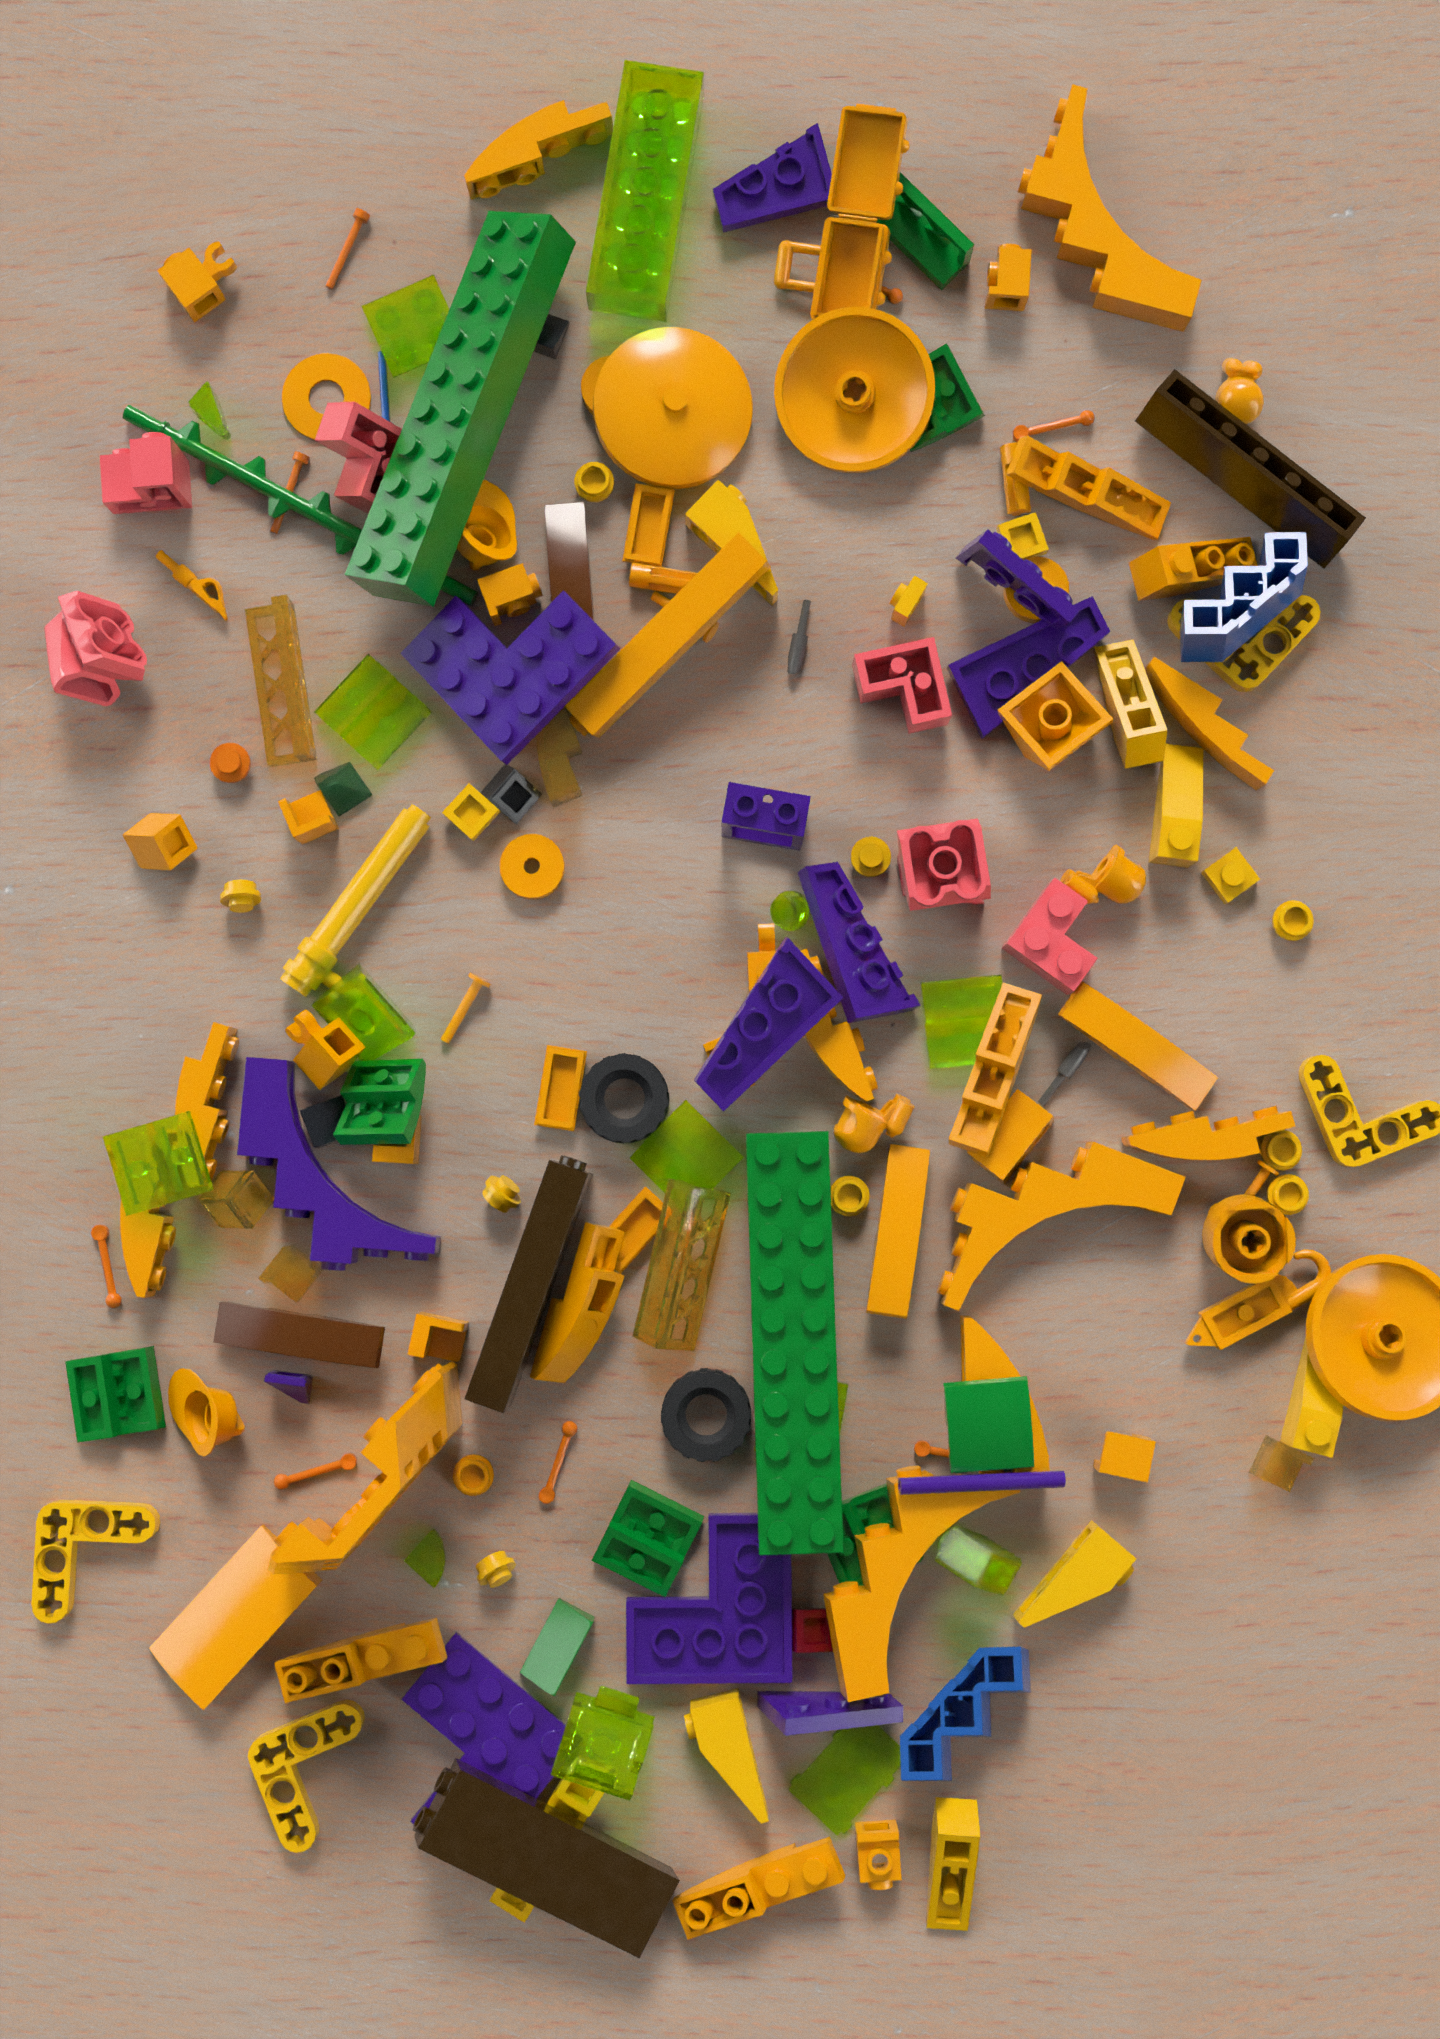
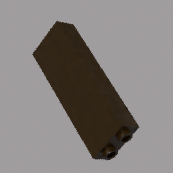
M561 1155L559 1162L555 1160L548 1161L464 1400L501 1413H505L512 1405L593 1176L592 1173L585 1171L587 1163L565 1155Z
M455 1758L450 1769L445 1767L441 1771L434 1786V1792L437 1794L429 1808L424 1806L420 1810L413 1825V1831L416 1832L414 1837L418 1849L640 1959L680 1881L672 1867Z

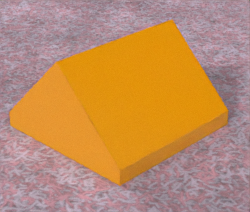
M1062 661L998 709L999 716L1023 756L1048 771L1113 723V718Z

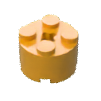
M1234 1195L1223 1199L1219 1203H1215L1210 1207L1203 1224L1202 1242L1209 1259L1226 1274L1244 1283L1257 1284L1272 1280L1279 1275L1278 1273L1287 1263L1289 1264L1295 1252L1296 1237L1291 1222L1277 1207L1253 1195ZM1248 1231H1251L1255 1234V1237L1248 1239L1246 1246L1242 1243V1238L1247 1236Z

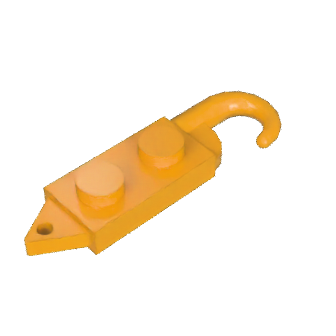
M1303 1249L1295 1252L1293 1255L1294 1259H1310L1316 1264L1318 1273L1313 1281L1297 1289L1291 1280L1279 1274L1267 1282L1250 1284L1198 1312L1199 1319L1187 1337L1185 1344L1191 1346H1215L1218 1350H1222L1288 1315L1292 1310L1311 1301L1320 1284L1331 1274L1328 1260L1315 1250ZM1195 1335L1199 1336V1340L1197 1342H1194L1193 1337Z

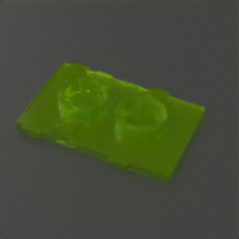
M879 1725L836 1730L832 1735L834 1739L802 1774L797 1773L790 1781L792 1785L788 1788L789 1791L836 1836L840 1832L845 1834L853 1824L850 1821L856 1817L883 1785L887 1788L895 1779L892 1775L901 1766L900 1745Z

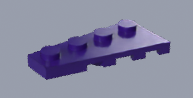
M1093 596L1074 604L1080 611L1069 624L1058 630L1041 620L947 666V670L981 739L1003 722L998 714L999 708L1061 661L1069 668L1110 633V629Z
M832 862L805 866L797 872L836 989L843 997L841 1004L848 1024L910 1012L920 1007L921 1005L915 994L909 995L899 979L904 975L896 961L890 963L879 942L883 939L877 928L869 925L861 913L864 906L840 864Z
M785 937L694 1079L697 1085L723 1112L843 999L842 995L788 937Z

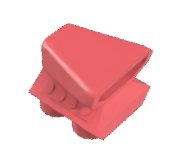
M80 591L59 596L58 600L62 610L44 627L52 687L58 694L102 706H110L120 696V689L116 679L143 681L147 657L143 649L132 638L131 633L134 632V624L130 616L117 603Z
M978 818L930 826H917L897 831L899 849L897 865L903 896L907 898L910 911L959 903L980 905L984 904V900L991 899L990 877L982 828Z

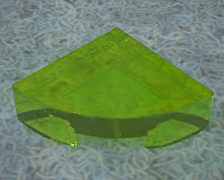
M434 1528L431 1529L404 1560L433 1588L441 1580L446 1564L443 1540Z

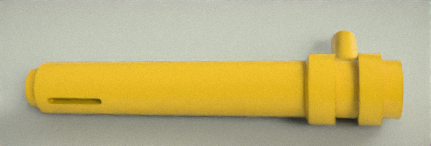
M411 804L408 810L403 808L312 935L305 937L299 944L297 949L300 951L294 960L289 958L283 966V969L286 970L280 977L283 982L307 997L312 989L316 991L322 983L353 1006L358 1004L364 993L331 970L338 961L336 955L430 826L427 825L431 819L429 815Z

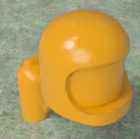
M1226 358L1222 363V370L1228 375V378L1218 388L1215 401L1245 424L1251 423L1260 415L1264 405L1262 390L1255 383V380L1262 375V366L1253 360H1247L1242 364L1238 359Z
M1116 844L1101 860L1092 875L1079 870L1074 872L1068 869L1062 875L1060 881L1088 901L1087 904L1098 903V893H1101L1117 904H1127L1134 901L1144 890L1146 873L1142 866L1135 864L1125 857L1124 849Z
M897 1093L893 1100H888L880 1110L846 1095L842 1102L845 1109L838 1123L833 1128L834 1137L844 1149L850 1152H868L876 1145L884 1129L886 1130V1135L891 1138L895 1137V1135H900L915 1106L911 1104V1100Z

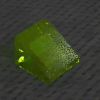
M206 381L189 400V407L198 419L222 439L228 440L231 434L220 401L211 384Z

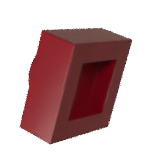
M826 1608L792 1609L793 1652H833Z

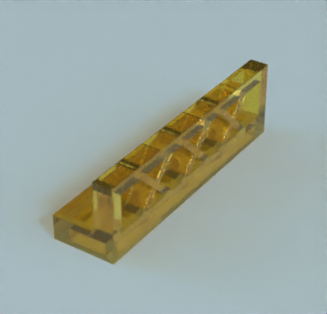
M287 594L271 597L272 605L245 609L267 765L269 767L317 760L295 606ZM274 616L276 634L270 642L258 634L256 618ZM260 642L266 645L262 653L260 648ZM272 651L279 655L282 670L276 681L265 674L263 669V663ZM265 680L272 684L268 691ZM278 690L285 694L288 711L282 720L272 714L269 709V702ZM271 719L278 723L274 730H272ZM285 728L291 733L294 753L276 756L274 742Z
M677 1179L668 1180L632 1337L655 1349L695 1350L731 1196L730 1192L697 1187ZM704 1198L715 1199L712 1214L703 1221L701 1211ZM702 1238L705 1243L703 1253L694 1261L691 1256L693 1245ZM693 1277L695 1281L694 1292L684 1300L682 1296L684 1285ZM684 1317L686 1326L683 1339H672L675 1324Z

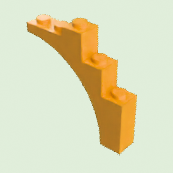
M1072 84L1068 99H1059L1053 123L1060 124L1057 137L1049 136L1044 157L1036 155L1032 170L1024 168L1018 193L1025 194L1021 209L1059 219L1053 242L1060 244L1057 259L1095 269L1089 292L1096 293L1092 308L1184 332L1192 318L1202 280L1172 269L1146 253L1121 230L1104 207L1091 179L1084 151L1083 114L1088 88Z
M1086 1142L1085 1148L1078 1147L1070 1167L1071 1170L1076 1171L1073 1178L1033 1162H1027L1025 1169L1019 1167L1010 1190L1016 1192L1013 1199L976 1184L967 1183L965 1190L957 1189L950 1211L956 1213L953 1221L968 1226L966 1234L958 1233L951 1251V1255L957 1257L951 1272L944 1271L939 1282L937 1293L942 1295L940 1303L959 1311L972 1283L990 1259L1015 1236L1046 1218L1077 1208L1101 1205L1133 1206L1162 1215L1172 1216L1186 1177L1096 1142Z
M909 1466L897 1469V1476L886 1478L894 1528H890L888 1523L875 1524L865 1527V1534L855 1535L863 1585L858 1586L856 1581L843 1582L834 1585V1591L823 1593L840 1692L848 1702L889 1694L887 1651L890 1625L900 1593L916 1563L941 1534L963 1516L991 1501L1020 1493V1490L900 1495L898 1491V1478L934 1475L926 1470L921 1471V1466ZM1004 1469L979 1471V1474L1011 1473L1004 1471Z

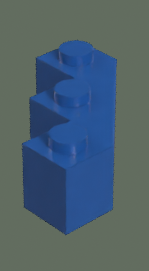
M1306 532L1265 533L1259 566H1224L1220 600H1184L1180 625L1181 662H1223L1302 595L1308 568Z
M982 1647L971 1656L968 1663L955 1678L951 1679L928 1704V1708L900 1735L901 1781H952L951 1737H992L990 1694L1031 1693L1028 1649L1023 1647Z

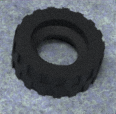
M626 1053L607 1056L600 1062L595 1063L582 1081V1087L579 1091V1106L584 1120L597 1135L606 1140L623 1144L639 1142L651 1136L659 1129L664 1118L667 1116L670 1098L665 1078L654 1064L641 1056ZM618 1079L634 1080L642 1087L645 1095L642 1110L636 1116L629 1119H620L613 1116L605 1106V1092L609 1085Z
M700 1368V1370L689 1371L673 1382L664 1397L661 1410V1423L664 1435L670 1441V1445L688 1459L693 1458L697 1462H705L707 1460L715 1462L719 1461L722 1457L730 1456L738 1447H741L751 1426V1406L746 1391L734 1377L723 1373L721 1370ZM699 1395H713L719 1398L726 1408L727 1418L724 1426L712 1435L696 1433L690 1428L686 1420V1409L689 1403Z

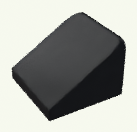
M548 314L533 352L556 359L569 326V321Z
M506 764L481 792L486 799L515 824L523 818L542 795L515 768Z
M342 1095L300 1110L315 1148H322L337 1141L333 1134L346 1106Z

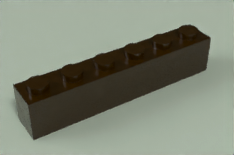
M1176 369L1157 388L1135 420L1137 424L1211 480L1212 483L1220 487L1244 508L1270 526L1275 532H1306L1307 556L1323 569L1348 543L1366 519L1365 516Z

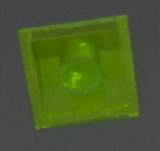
M360 963L311 1004L327 1024L339 1017L365 1045L366 1048L358 1057L361 1061L375 1060L410 1040L416 1034L413 1023Z

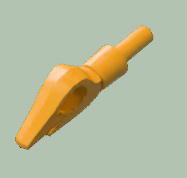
M163 550L156 554L155 558L173 572L172 578L192 591L216 613H219L225 622L228 620L222 587L216 579L211 577L198 579L185 564L179 565ZM207 587H215L218 600L210 598L206 591Z

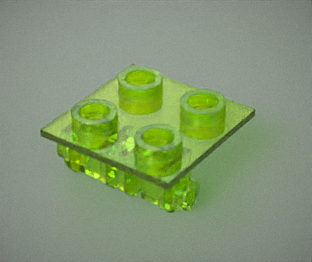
M434 274L361 306L393 378L429 362L449 312V307Z

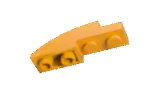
M562 100L540 109L507 129L489 144L465 173L464 178L470 199L472 200L477 197L490 198L497 195L501 189L515 184L521 186L528 185L537 180L539 176L545 174L543 158L562 157L572 148L584 144L596 145L606 140L608 136L614 134L612 115L607 101L569 114L565 102Z
M807 948L800 950L823 975L817 955L810 957ZM833 1007L804 1035V1038L819 1061L843 1087L863 1102L873 1100L872 1091L877 1090L878 1085L871 1066L864 1068L859 1052L865 1051L861 1033L858 1027L851 1029L847 1021L833 1026L831 1019L837 1017L835 1007Z
M213 1022L201 1060L185 1056L176 1095V1148L185 1185L191 1188H203L205 1182H211L217 1167V1160L213 1159L217 1144L224 1142L230 1126V1121L226 1120L228 1111L214 1107L213 1104L215 1099L220 1100L224 1093L227 1077L223 1076L227 1061H232L237 1053L239 1038L235 1036L238 1029Z
M1277 1106L1253 1111L1254 1119L1239 1123L1237 1116L1214 1121V1130H1211L1208 1116L1195 1118L1194 1111H1188L1170 1116V1125L1156 1128L1155 1122L1151 1121L1130 1127L1132 1135L1121 1137L1124 1146L1164 1158L1220 1160L1258 1154L1260 1150L1256 1137L1296 1126L1292 1112L1284 1111L1278 1113Z
M152 1130L143 1167L126 1166L122 1185L120 1234L123 1256L134 1292L137 1297L142 1298L155 1296L156 1290L160 1291L162 1289L167 1268L162 1266L166 1250H171L176 1237V1227L172 1226L174 1216L159 1213L160 1206L164 1207L170 1194V1183H166L169 1168L174 1167L178 1160L175 1133L163 1130Z
M585 1222L564 1299H551L530 1378L565 1383L577 1371L593 1349L611 1315L625 1276L614 1272L625 1234L624 1231Z
M436 1617L407 1625L404 1622L335 1641L283 1658L274 1664L284 1702L289 1703L359 1686L367 1680L442 1663L447 1659V1654Z
M829 1836L800 1847H796L795 1843L732 1867L680 1893L673 1898L672 1902L687 1940L764 1915L768 1907L843 1883L846 1875Z

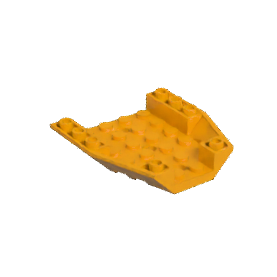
M454 1361L449 1362L445 1366L438 1363L435 1367L433 1366L430 1370H427L412 1387L411 1390L414 1394L388 1421L380 1416L365 1433L363 1438L369 1443L360 1453L380 1469L382 1473L360 1495L362 1497L360 1501L348 1510L333 1528L321 1518L313 1521L308 1516L299 1525L291 1521L274 1540V1543L278 1546L271 1553L272 1557L268 1571L275 1575L336 1570L359 1547L463 1424L458 1365Z

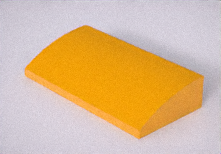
M264 1524L149 1648L170 1677L202 1710L217 1697L323 1581L315 1572L273 1575L268 1571L272 1557L271 1553L278 1545L274 1543L277 1537Z

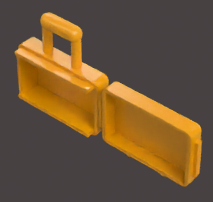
M856 103V106L843 107L827 202L828 209L832 213L838 214L839 218L828 217L825 220L821 245L791 242L789 240H784L779 244L774 285L778 289L813 293L810 312L812 319L829 311L846 307H867L878 310V306L883 305L885 302V295L881 292L885 265L889 264L892 260V254L887 251L890 230L886 225L876 222L877 219L889 220L893 216L896 196L900 195L903 191V185L899 182L902 156L910 148L909 141L905 139L908 119L904 113L897 112L896 108ZM793 252L819 256L815 283L790 279Z

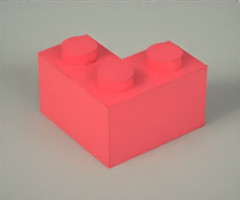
M356 402L327 403L315 441L346 458L334 496L365 513H369L402 429Z
M160 432L144 433L142 438L129 439L130 449L120 448L113 450L112 454L100 455L102 502L113 514L192 508L189 460L171 436Z
M934 637L854 654L852 669L860 704L900 695L908 734L948 725L952 712Z
M1053 878L1002 946V949L1064 994L1068 995L1074 992L1098 959L1065 935L1088 901L1057 878Z

